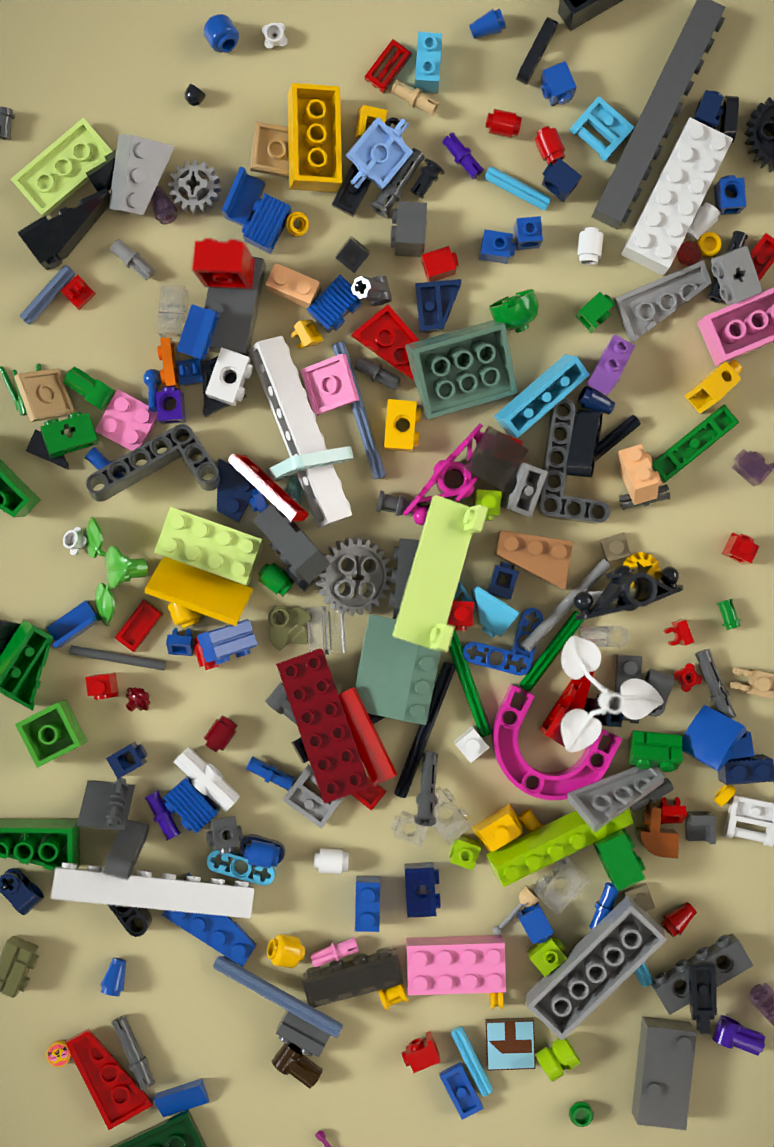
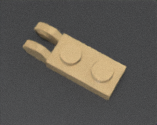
M733 667L732 673L740 676H749L747 685H742L739 682H730V688L774 699V674Z

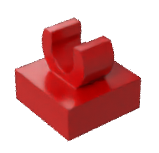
M79 275L74 277L61 290L78 310L96 295Z
M685 619L671 622L673 627L664 629V634L670 632L675 634V639L668 642V645L675 646L680 644L686 646L694 643Z
M666 797L662 798L660 802V807L662 808L661 824H681L684 822L687 810L686 806H680L679 797H675L674 806L667 804Z

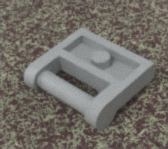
M308 764L283 798V801L322 829L344 797L324 804L320 795L304 785L307 778L317 785L312 767Z

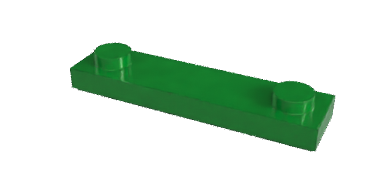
M725 404L657 457L652 462L653 471L659 473L662 483L667 482L740 422Z

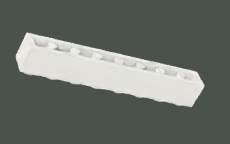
M283 336L258 341L249 349V353L290 457L327 450L324 444V436L319 431L315 413L310 408L307 392L301 385L298 369L293 364L289 346L285 343ZM333 464L305 469L297 473L318 529L352 516L350 503L344 495L342 482L337 477Z
M62 863V867H56L51 899L251 918L254 888L249 886L247 881L235 880L234 885L225 884V879L211 878L210 882H202L201 877L186 875V880L176 879L177 874L162 873L161 877H154L152 872L137 870V875L131 874L128 880L103 874L101 866L87 865V870L77 869V864Z

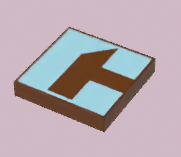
M533 1018L485 1019L487 1071L536 1069Z

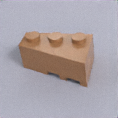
M500 530L498 531L494 555L560 590H565L573 542Z

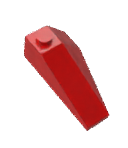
M585 675L580 679L570 680L539 728L544 735L565 747L561 734L563 717L573 709L579 708L584 710L591 685V681Z

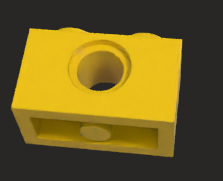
M388 399L384 450L413 452V446L418 447L419 432L414 431L415 422L420 423L421 408H416L417 401ZM399 421H407L410 428L406 432L398 431L396 424Z

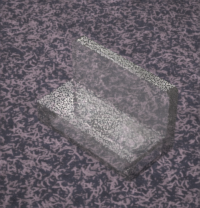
M330 606L308 607L307 612L311 616V619L308 621L309 652L322 648L325 655L346 653L344 614L339 613L338 609L336 611L331 609Z

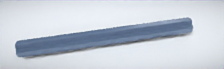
M344 342L333 344L335 356L346 354L358 393L359 401L351 403V408L375 480L384 478L386 472Z
M219 956L215 960L213 968L331 1036L337 1038L341 1034L343 1029L342 1023L223 956Z

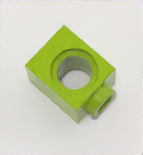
M456 834L449 854L450 863L473 871L481 850L480 843Z

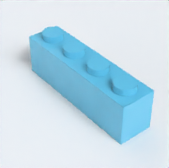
M565 354L501 409L494 418L507 435L518 438L590 374L577 356Z

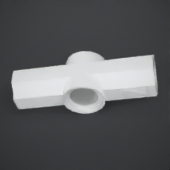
M187 747L174 761L192 779L191 782L194 787L203 795H208L225 812L241 797L223 779V775L216 767L206 763L190 747Z

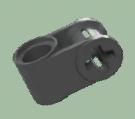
M650 668L646 674L645 682L654 687L664 701L662 705L648 714L656 717L665 711L667 700L673 687L674 675Z

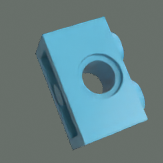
M418 32L415 89L418 87L422 89V92L438 93L442 33Z

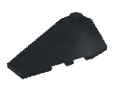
M105 188L81 199L77 207L59 209L58 216L49 220L44 216L17 233L46 270L49 268L54 269L62 264V260L68 257L109 207L110 193Z

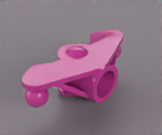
M481 423L477 425L446 460H440L434 466V474L403 514L405 516L410 512L413 514V520L416 524L421 526L425 524L429 509L423 506L419 507L417 504L431 502L433 496H424L435 483L437 490L441 493L437 496L446 499L456 498L454 502L457 503L461 498H467L473 493L475 489L474 483L479 478L475 476L471 480L473 438L476 440V445L481 451H490L495 445V439L492 434L480 431L483 427ZM467 446L466 466L460 462H454ZM450 470L458 471L463 476L464 483L457 489H450L444 483L445 473Z

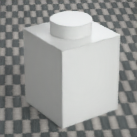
M473 726L454 740L455 745L470 763L490 748Z

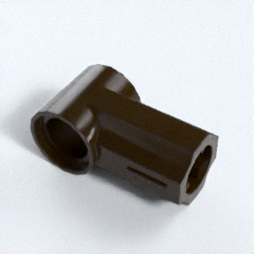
M284 1043L272 1059L273 1066L279 1072L285 1075L291 1074L309 1089L314 1087L323 1072L321 1067L304 1056L300 1051V1047L293 1043L291 1045Z

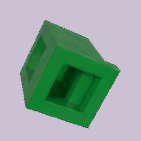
M599 292L578 311L575 317L590 333H593L599 326L596 322L601 325L611 315L608 311L615 303L610 296Z

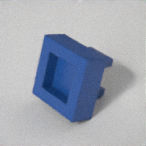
M201 359L176 361L180 386L204 383Z
M174 628L172 635H167L166 645L168 654L193 656L194 647L190 629H187L185 636L178 635V628Z

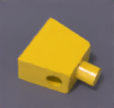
M732 360L729 364L723 362L684 397L701 414L717 403L741 380V377L738 375L743 370L741 364L736 360Z
M509 803L471 828L486 850L494 852L518 837L522 833L523 824Z

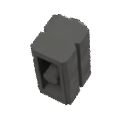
M287 1010L276 1030V1034L279 1035L278 1038L283 1043L288 1045L293 1043L299 1046L300 1051L307 1056L315 1055L319 1057L331 1036Z

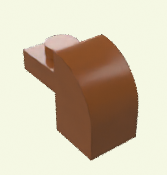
M648 804L646 810H643L642 823L645 827H636L638 840L655 856L678 858L679 833L674 829H661L662 808L657 804Z

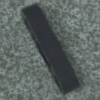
M549 17L546 18L518 72L517 81L525 85L529 83L559 22Z

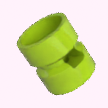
M566 1037L563 1040L560 1038L552 1042L551 1048L546 1046L535 1054L544 1072L552 1082L562 1077L565 1069L570 1071L581 1064L578 1055Z

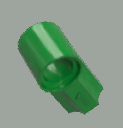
M75 366L67 372L63 382L101 411L115 392V390L100 380L93 379Z

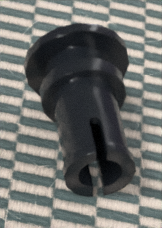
M430 159L424 160L427 166L421 169L420 177L410 189L413 194L419 195L418 197L421 199L424 198L432 183L438 180V174H445L441 166Z

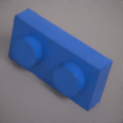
M461 1062L439 1073L462 1120L483 1109V1104Z

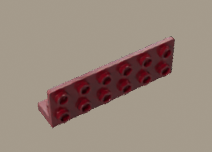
M319 648L277 663L276 665L324 804L368 789L370 783L323 649Z

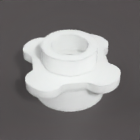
M270 23L262 28V33L266 39L264 42L266 48L272 49L274 46L280 45L284 47L287 45L288 40L284 35V24Z
M80 527L67 531L63 537V545L65 548L70 549L71 555H77L79 550L87 544V537L82 534V528Z

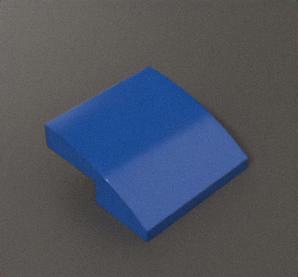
M704 705L682 738V752L719 772L732 757V748L745 734L746 728L739 722Z

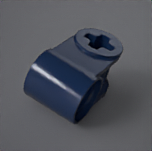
M10 868L0 876V893L20 914L27 915L44 898L40 888L32 883L21 870ZM10 878L14 880L11 885L7 882Z

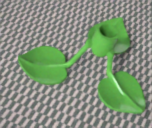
M90 517L85 532V537H87L85 548L91 558H96L97 555L106 557L108 581L107 585L99 583L95 593V606L102 622L106 626H110L109 622L113 617L115 609L111 588H117L123 582H130L131 578L146 577L148 565L144 558L129 559L128 556L124 557L116 546H110L107 553L101 549L103 545L101 529L95 518Z

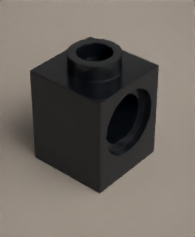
M350 236L337 252L335 258L355 273L369 256L370 251L354 237Z

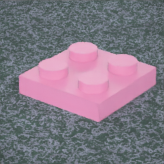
M340 354L300 369L315 416L359 401L346 354Z
M117 389L95 432L133 451L145 444L158 420L157 411H149L148 405Z

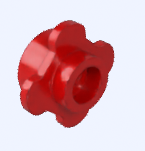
M691 663L686 664L685 668L674 672V679L678 681L681 685V690L684 692H689L691 687L702 683V676L697 674L695 666Z

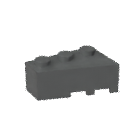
M273 503L253 519L271 541L269 545L280 555L279 558L288 567L292 565L289 570L298 580L303 577L309 584L331 564L300 527L285 516Z
M400 538L399 547L394 546L393 561H398L397 569H392L391 583L396 584L395 592H390L389 606L394 607L393 619L398 617L420 540Z

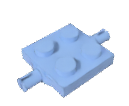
M377 117L345 155L359 170L350 181L352 185L355 184L354 187L359 188L367 178L382 190L410 157L413 151L404 143L401 137L403 132L409 127V123H405V119H401L393 129Z

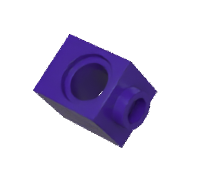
M177 387L162 388L163 391L156 392L158 421L161 424L185 423L184 394L177 390ZM171 399L176 400V407L171 411L166 410L167 401Z

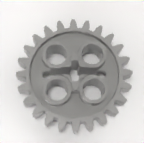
M354 537L352 541L351 538H345V545L341 541H336L337 549L329 546L328 549L331 554H323L331 564L318 575L321 577V580L316 582V585L323 587L318 593L319 595L326 596L323 601L324 603H331L330 608L335 611L338 609V612L341 614L347 612L348 615L354 616L356 611L357 614L363 615L364 609L371 612V604L379 606L378 598H386L382 593L383 589L390 590V587L385 585L386 581H391V577L386 576V573L390 572L392 568L385 566L389 562V558H381L385 551L377 550L378 544H370L368 539L361 541V538ZM346 558L347 566L342 570L341 561ZM369 560V567L364 571V562ZM344 582L345 589L342 593H339L338 588ZM364 584H367V591L362 594L361 588Z

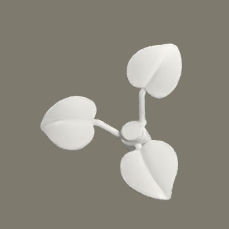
M577 636L570 637L563 648L561 656L562 667L570 678L577 680L585 675L587 679L601 690L602 693L599 696L601 708L591 711L589 714L583 709H573L563 717L561 734L565 749L568 752L580 751L594 743L599 737L602 725L598 719L593 718L594 715L605 714L607 711L613 714L621 712L625 717L637 720L647 716L664 703L656 689L641 679L632 678L623 682L621 685V695L604 688L589 673L595 671L600 665V650L591 641Z

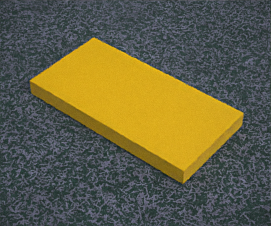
M163 556L145 587V593L237 626L254 588Z

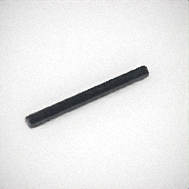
M444 662L433 689L427 724L419 725L394 791L395 795L400 798H406L456 669L452 663Z

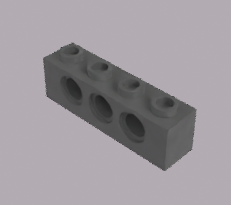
M733 934L719 937L712 946L699 949L695 956L688 960H680L673 969L668 972H660L654 977V982L651 985L669 1015L690 1004L688 963L713 962L716 966V988L754 966L740 941ZM725 955V960L721 964H716L717 958ZM684 980L682 987L674 988L677 981Z

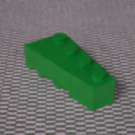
M0 818V858H11L19 860V863L43 866V869L51 871L56 869V867H62V863L77 864L78 869L80 866L78 819Z

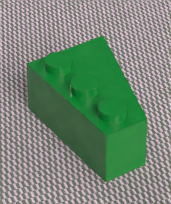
M24 620L22 621L0 656L1 694L33 711L35 703H33L37 688L39 689L41 672L43 666L46 665L53 636Z

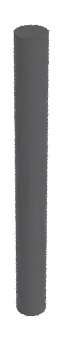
M71 645L69 652L70 655L165 671L166 661Z

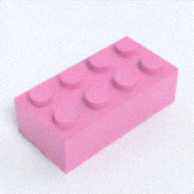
M774 288L706 315L697 322L715 366L774 342Z
M502 935L406 938L408 995L506 992L505 943Z

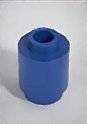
M252 840V844H246L244 859H248L249 865L269 869L271 866L277 867L281 848L275 847V844Z

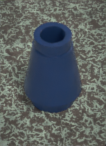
M588 386L582 389L577 403L581 404L582 408L601 411L607 415H610L615 407L614 401L602 392Z

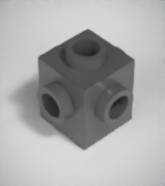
M236 816L208 822L209 831L206 832L208 846H212L213 851L219 850L220 854L234 852V847L240 846L243 834L241 826H237ZM223 832L226 833V840L222 837Z

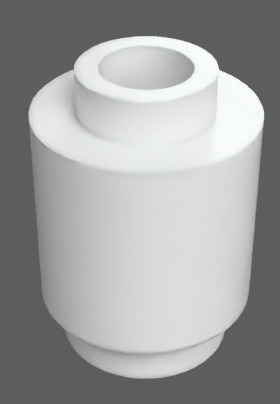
M587 227L585 231L579 233L577 257L580 264H598V260L602 255L603 233L599 232L598 228Z
M320 848V853H315L314 868H319V873L342 874V872H348L349 852H343V849Z

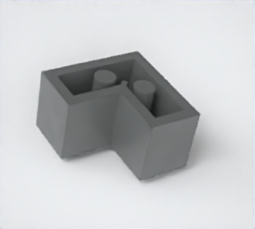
M398 201V209H393L392 224H396V226H391V248H395V256L421 257L424 254L427 203Z

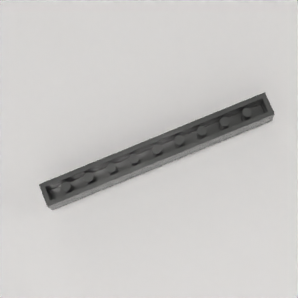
M712 0L696 1L591 216L592 218L614 229H617L621 222L626 223L632 211L628 207L631 201H637L642 191L638 186L641 180H647L652 170L649 164L652 158L655 160L658 158L663 148L659 143L662 137L667 139L673 127L670 121L673 116H678L684 103L680 102L683 95L688 96L694 84L691 81L693 73L698 75L704 63L701 57L704 52L708 54L715 41L711 36L714 31L719 32L725 20L722 17L725 6Z

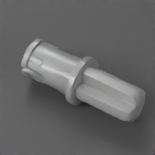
M120 239L113 243L110 248L111 252L125 262L127 268H132L145 280L153 276L154 268L145 262L138 252L132 251Z

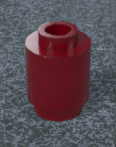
M222 715L219 719L215 720L204 736V739L207 741L205 745L214 752H218L219 749L224 751L235 735V729L238 725Z

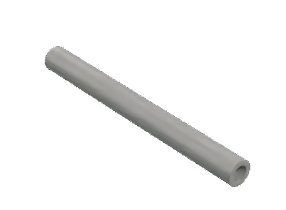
M602 559L521 643V646L530 652L574 606L575 596L580 592H588L611 568V565L605 559Z

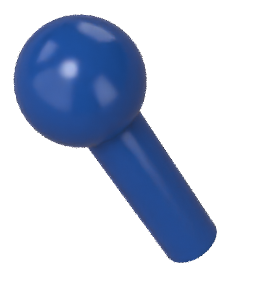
M149 369L144 373L143 381L148 386L149 411L156 412V392H158V386L161 385L162 381L158 370Z

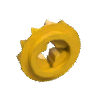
M644 552L634 553L624 561L623 566H650L645 573L650 574L659 581L661 573L659 562L651 554ZM632 582L631 588L636 590L635 583Z

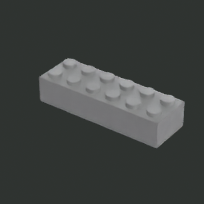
M627 895L566 954L567 960L546 977H543L526 993L527 1008L563 1040L667 941L663 928Z

